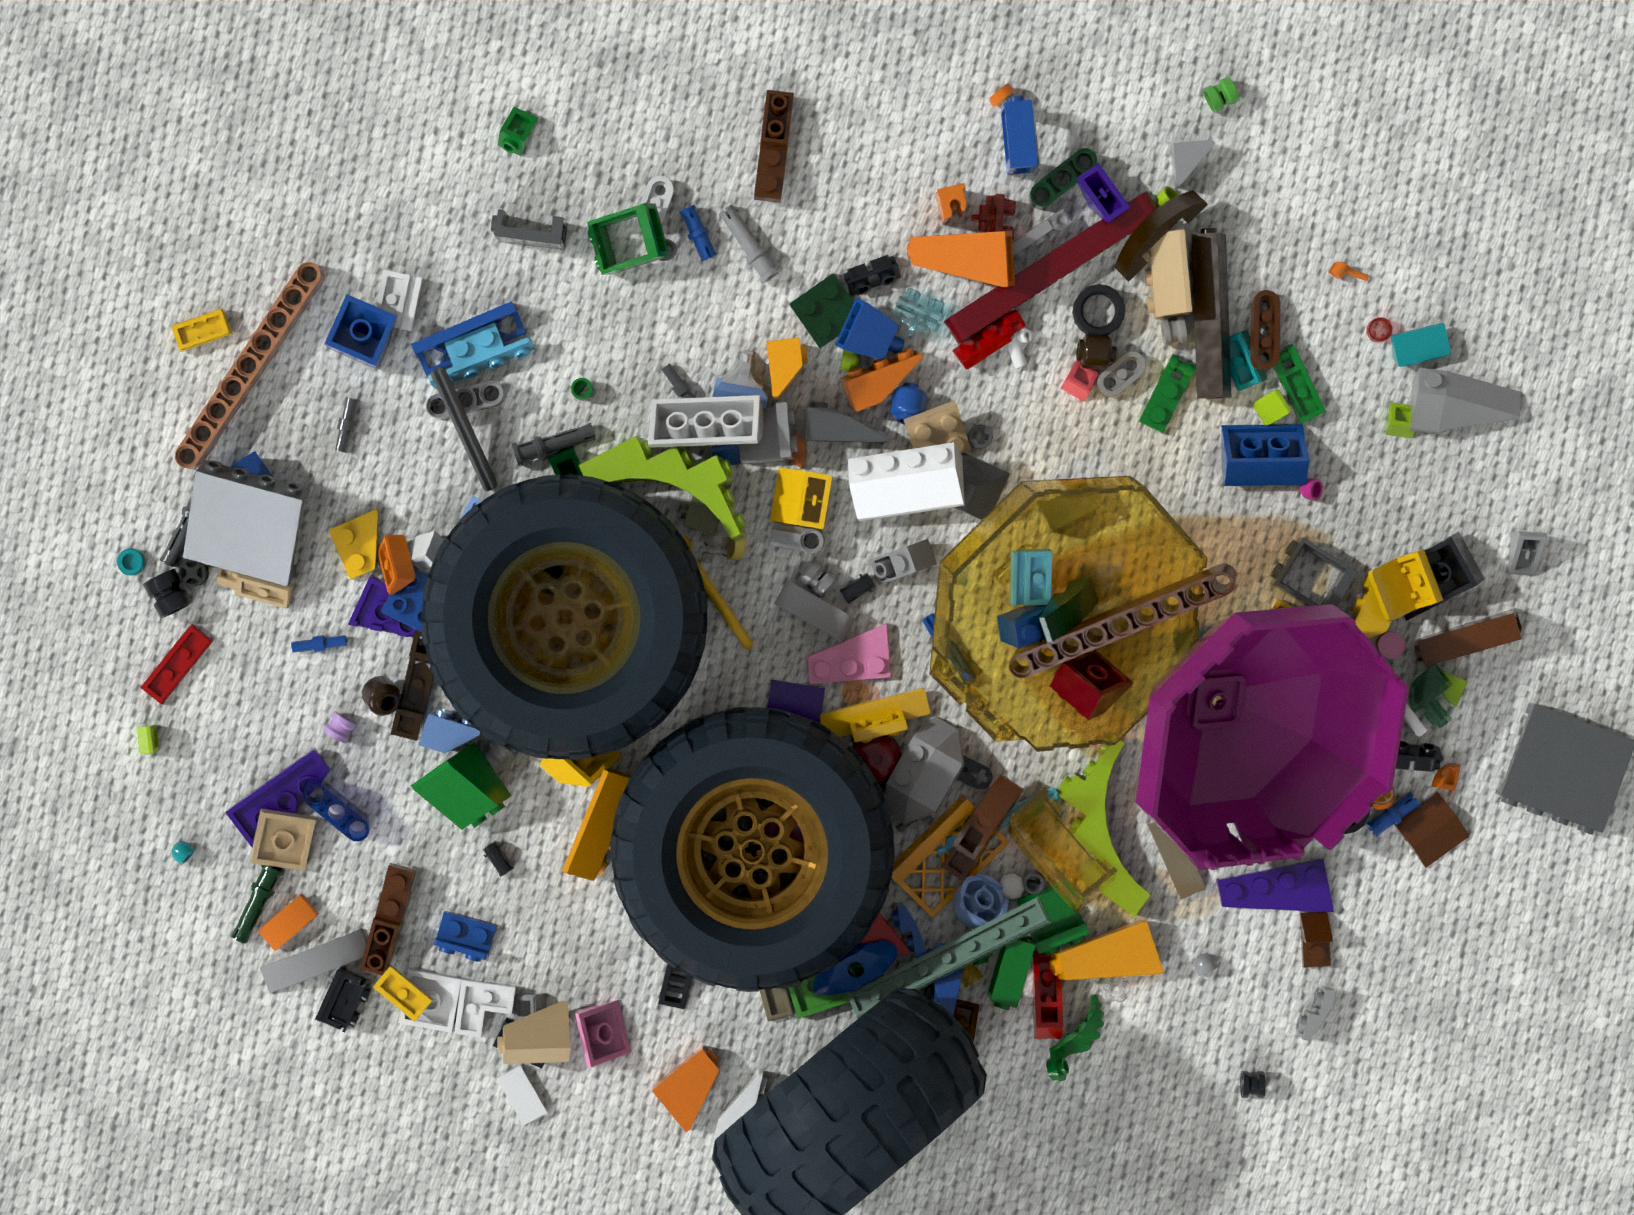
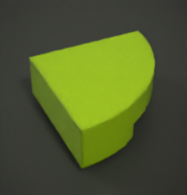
M1441 670L1439 684L1442 694L1450 704L1457 706L1468 681Z

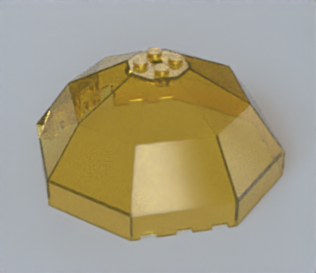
M1132 476L1021 481L939 562L929 674L959 705L963 702L966 703V712L995 742L1025 740L1037 752L1053 751L1054 748L1060 747L1076 749L1088 748L1090 745L1104 744L1105 746L1116 745L1148 713L1151 688L1194 645V641H1197L1200 622L1197 620L1199 607L1095 649L1132 680L1133 684L1104 714L1087 720L1049 687L1060 664L1026 678H1017L1009 670V662L1017 648L1001 642L997 615L1024 606H1012L1010 604L1011 550H1052L1051 596L1064 592L1071 580L1091 577L1099 601L1082 621L1202 572L1203 568L1207 566V556L1151 492ZM1200 586L1191 587L1193 593L1203 594V588ZM1169 596L1165 598L1170 605L1179 604L1175 597ZM1149 607L1140 608L1141 612L1145 615L1154 614ZM1118 617L1115 619L1119 625H1128V621L1125 618ZM1091 628V632L1094 635H1103L1101 629ZM1074 638L1066 639V642L1071 646L1079 645ZM1049 648L1041 649L1046 656L1054 655ZM1023 658L1017 659L1020 665H1029L1027 660ZM965 672L968 674V681L964 678Z

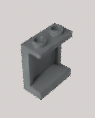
M498 209L497 215L492 216L491 232H494L499 242L559 250L565 249L568 223L564 217L553 216L551 232L507 227L508 214L502 209Z

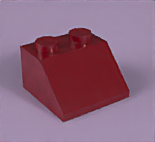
M1092 650L1061 663L1049 687L1061 699L1066 700L1081 716L1090 720L1104 714L1132 686L1133 681L1097 650Z

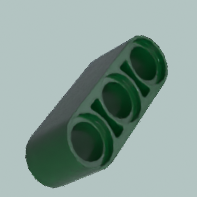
M1088 148L1076 151L1031 188L1028 195L1031 206L1036 209H1045L1077 184L1076 178L1097 164L1095 152ZM1079 156H1087L1091 161V166L1087 169L1078 166L1077 158ZM1060 172L1066 173L1070 178L1069 184L1065 186L1059 185L1055 178L1056 174ZM1038 189L1045 190L1048 194V201L1044 203L1038 202L1034 197V192Z

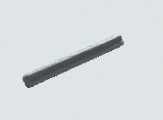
M445 367L435 368L431 371L433 381L483 490L490 491L497 487L494 474Z

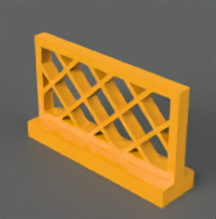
M963 794L894 861L891 878L932 918L953 898L954 891L962 882L959 879V882L954 887H944V873L949 872L942 868L941 865L945 860V854H949L951 850L943 853L940 857V868H926V858L930 854H938L936 848L941 843L942 847L945 846V839L949 835H959L960 830L965 825V820L975 811L976 807ZM999 831L995 836L1000 842L993 849L984 850L978 860V864L972 869L969 876L978 874L1010 843ZM910 873H921V887H909L903 880ZM925 873H940V887H925ZM940 891V901L931 909L925 903V892ZM915 892H921V898Z

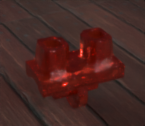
M997 193L992 196H986V205H979V214L971 215V221L979 222L978 232L1012 231V240H1014L1013 226H1004L1003 217L1014 216L1016 202L1005 198V194Z

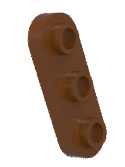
M1263 290L1251 302L1250 361L1257 370L1269 371L1278 363L1280 357V299L1274 292ZM1262 302L1266 303L1268 310L1262 309L1260 304ZM1260 329L1266 330L1267 336L1262 335ZM1260 355H1264L1267 361H1261Z

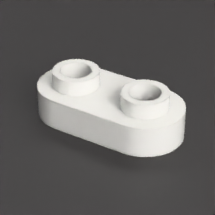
M664 176L653 177L648 182L641 204L656 203L661 225L664 223L674 194L672 182ZM658 186H663L666 189L665 193L661 196L655 193V189Z

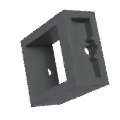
M1298 538L1297 541L1293 539L1285 550V554L1288 556L1283 564L1277 563L1270 576L1273 580L1270 584L1305 606L1318 605L1282 582L1301 550L1305 549L1341 572L1321 605L1333 604L1337 607L1358 572L1305 538Z

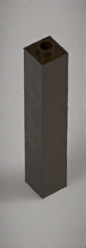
M1217 228L1200 229V234H1191L1197 398H1232L1226 234L1217 232Z

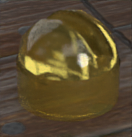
M968 965L963 968L961 982L967 988L984 976L978 967Z

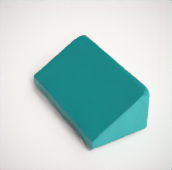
M1444 323L1391 335L1393 359L1398 367L1451 355Z
M1248 330L1229 336L1231 376L1237 391L1267 380L1265 371L1257 370L1250 361V335Z

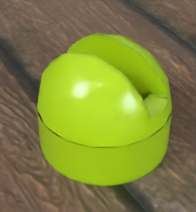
M1164 187L1156 196L1158 207L1177 197L1178 194L1171 187Z
M843 349L841 370L848 371L858 367L860 355Z

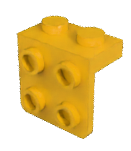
M1424 549L1399 556L1368 572L1380 609L1388 622L1418 608L1443 600Z

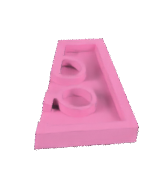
M885 623L808 656L810 684L891 677L887 624Z

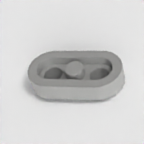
M1134 351L1123 354L1098 376V390L1103 395L1109 397L1120 394L1144 373L1146 368L1144 357ZM1129 360L1134 361L1136 364V368L1133 371L1128 370L1126 367ZM1107 378L1114 379L1115 386L1113 388L1106 386Z

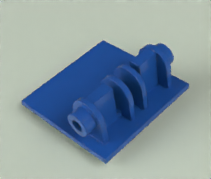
M413 568L416 576L415 580L395 594L389 595L380 612L422 632V599L428 575Z

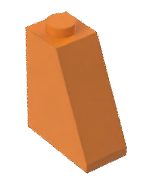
M704 1046L700 1047L652 1087V1092L685 1132L691 1129L720 1070L718 1062L721 1060L712 1048L707 1050Z

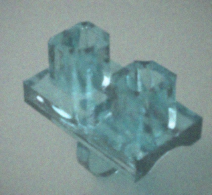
M908 288L903 296H899L893 313L902 317L900 323L910 327L907 333L910 336L913 335L915 329L923 333L926 332L927 328L938 332L945 316L943 314L945 303L931 298L928 307H925L918 303L921 293L915 289Z

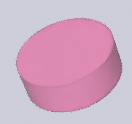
M1385 632L1377 640V651L1387 659L1398 658L1405 650V641L1396 632Z

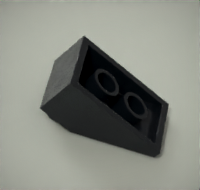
M1459 532L1424 549L1443 600L1405 614L1406 621L1477 586L1485 580Z

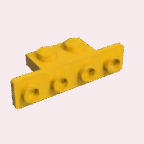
M919 688L821 713L819 717L821 724L839 737L852 734L855 743H867L876 737L884 735L892 737L901 734L903 730L908 729L906 720L930 714L925 689Z

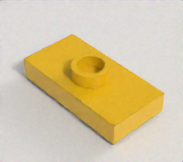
M223 308L171 326L180 352L233 335Z

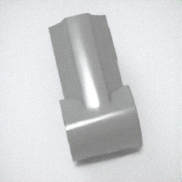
M777 522L773 523L770 537L771 546L807 553H816L824 547V535L817 529ZM810 533H814L819 537V545L814 549L808 548L805 544V538Z

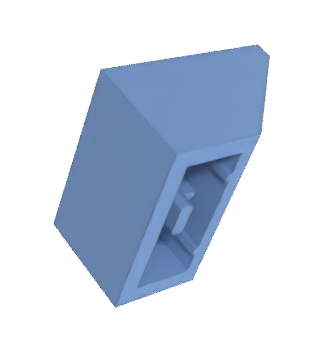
M440 708V710L437 709L436 712L428 714L419 746L447 753L483 733L465 719L455 718V712Z

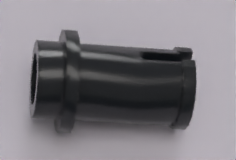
M868 573L864 575L859 574L860 578L839 589L848 604L868 591L870 593L873 592L872 589L876 586Z
M494 841L482 849L485 853L483 856L485 858L488 857L501 877L511 871L514 865L511 864L501 849L503 845Z

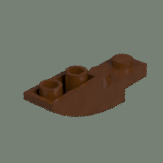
M767 90L754 200L781 203L794 93Z
M1001 774L962 828L941 867L961 881H964L971 873L992 837L1001 828L1024 788Z
M394 863L388 865L360 970L382 976L390 967L411 897V889L416 874L415 869Z

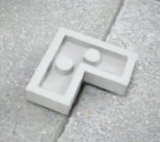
M462 979L454 1034L481 1038L486 1011L512 1015L516 986Z

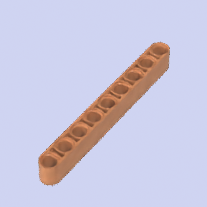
M304 262L297 268L176 449L175 460L179 466L187 469H196L206 459L323 284L325 274L320 266L312 262ZM310 268L316 269V279L312 282H306L304 278L305 272ZM294 291H300L302 295L301 302L297 305H292L289 301L290 294ZM278 314H285L287 318L286 324L281 328H277L274 324L275 317ZM269 336L271 346L269 349L262 351L259 347L260 339ZM248 359H254L256 362V368L252 373H247L244 369V364ZM238 381L241 385V391L238 395L232 396L229 392V386L232 382ZM223 404L226 408V413L222 418L217 419L214 415V409L217 405ZM207 426L210 429L211 435L207 441H202L199 438V431ZM189 449L195 452V460L191 464H187L184 460V454Z

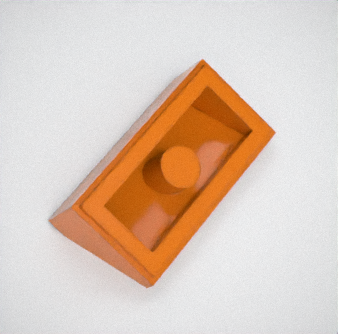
M386 534L377 552L387 592L389 595H393L413 582L416 576L406 537L404 535Z

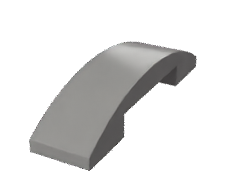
M361 928L332 941L260 967L269 993L363 958L367 941Z

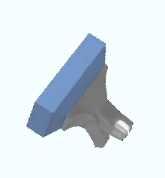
M745 350L741 354L739 366L733 372L724 374L723 377L716 379L713 397L760 395L762 406L766 408L770 387L766 386L764 381L760 380L755 374L753 351Z

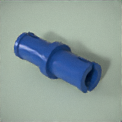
M692 205L679 211L689 231L687 236L689 240H693L701 262L716 256L717 253L707 235L709 230L707 226H703L696 206Z
M1408 792L1407 795L1391 807L1384 809V812L1366 823L1369 831H1373L1372 835L1377 838L1393 824L1398 825L1402 822L1401 818L1420 806L1418 800L1412 798L1414 795L1411 792Z

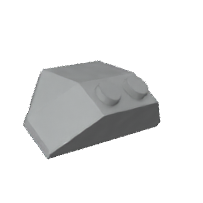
M935 717L912 737L886 783L884 797L890 816L904 824H908L939 811L965 765L960 741V730Z

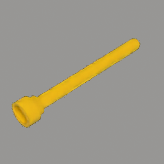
M685 535L683 538L685 539L690 550L693 551L692 547L690 546L692 545V542L687 537V535ZM696 559L705 592L742 646L747 650L751 649L753 641Z

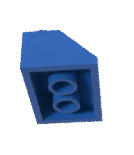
M1271 424L1268 426L1221 425V458L1224 486L1306 485L1309 456L1303 424Z

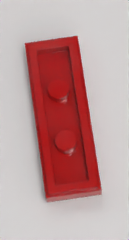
M191 624L140 688L161 705L164 704L213 643V640L195 625Z

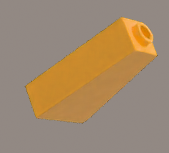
M1144 920L1128 923L1085 939L1077 944L1061 948L1059 951L1051 954L1052 960H1050L1053 974L1055 976L1058 975V978L1063 980L1164 973L1148 923Z

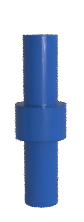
M324 635L313 636L310 640L291 642L292 652L314 650L316 653L326 651V648L347 646L346 635L326 638Z

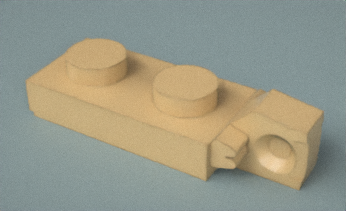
M222 568L217 575L216 584L235 590L238 596L285 609L289 608L291 604L292 583L287 587Z

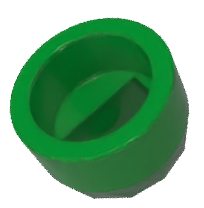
M578 378L571 385V393L578 400L585 401L592 397L594 387L588 379ZM589 385V388L586 390V392L582 396H579V394L585 389V387Z

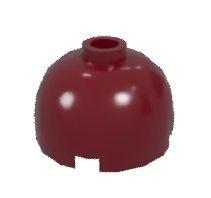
M886 735L873 738L867 743L853 742L851 746L870 768L879 785L888 781L902 756L899 743L893 737Z

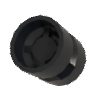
M176 569L168 570L143 584L149 598H155L156 600L154 607L160 619L172 615L193 603L186 589L180 588L182 581L179 579Z

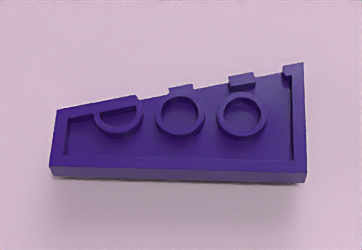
M369 576L348 625L366 627L380 632H390L403 637H414L415 629L380 612L389 596L384 580L378 577Z
M313 748L231 806L225 813L249 845L253 847L260 810L268 809L295 813L331 769L318 751Z
M1324 859L1216 879L1222 907L1334 912Z

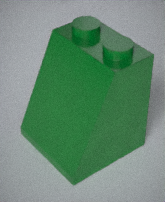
M475 742L410 785L415 792L461 830L470 824L474 828L487 820L486 813L490 812L493 816L506 807L503 802L512 796Z

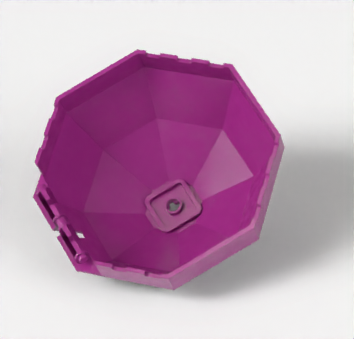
M1333 604L1233 613L1214 624L1151 688L1136 803L1199 870L1210 869L1213 871L1217 870V868L1244 864L1252 866L1254 863L1261 865L1270 861L1299 860L1305 854L1304 848L1313 839H1316L1328 850H1332L1345 837L1343 833L1354 822L1358 824L1372 810L1370 805L1381 794L1386 796L1392 790L1409 687L1399 678L1388 661L1375 649L1376 647L1369 638L1361 632L1355 621ZM1217 696L1221 697V699L1216 701L1215 705H1213L1212 702L1214 698ZM1228 823H1234L1241 841L1230 833L1227 826Z

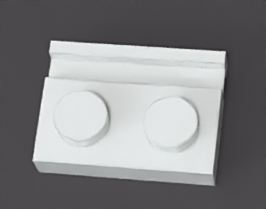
M383 270L376 307L398 316L394 328L413 332L423 278Z

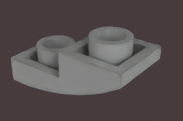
M1321 986L1320 992L1316 991L1313 999V1007L1316 1008V1011L1304 1010L1303 1016L1299 1015L1296 1031L1299 1032L1298 1036L1302 1040L1308 1041L1325 1021L1336 995L1334 989Z

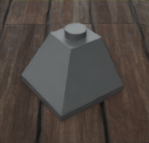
M961 453L965 505L953 508L988 523L1010 473L966 453Z

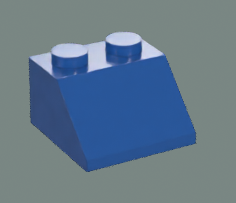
M346 294L325 341V346L334 352L378 370L389 346L398 316Z

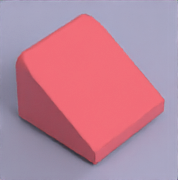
M1075 361L1061 389L1084 401L1100 373L1093 369L1082 368L1080 362Z

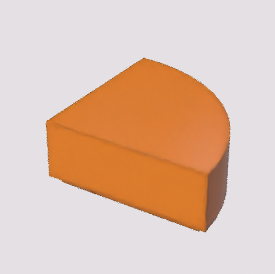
M795 431L793 436H797L798 452H794L795 459L790 461L802 469L806 461V446L801 435Z
M1447 763L1443 765L1435 774L1431 787L1455 791L1461 767L1460 764Z

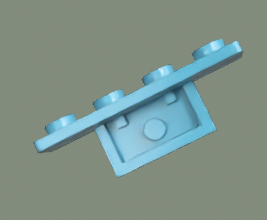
M492 323L444 342L453 365L452 368L446 371L454 385V381L462 378H474L480 374V371L487 368H499L505 364V361L512 358L521 359L527 357L530 351L535 350V346L530 337L504 346L497 325ZM429 376L428 379L434 389H437L432 376Z

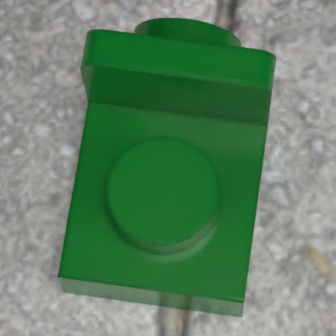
M513 107L500 129L498 145L509 153L522 156L525 151V145L538 123V117Z

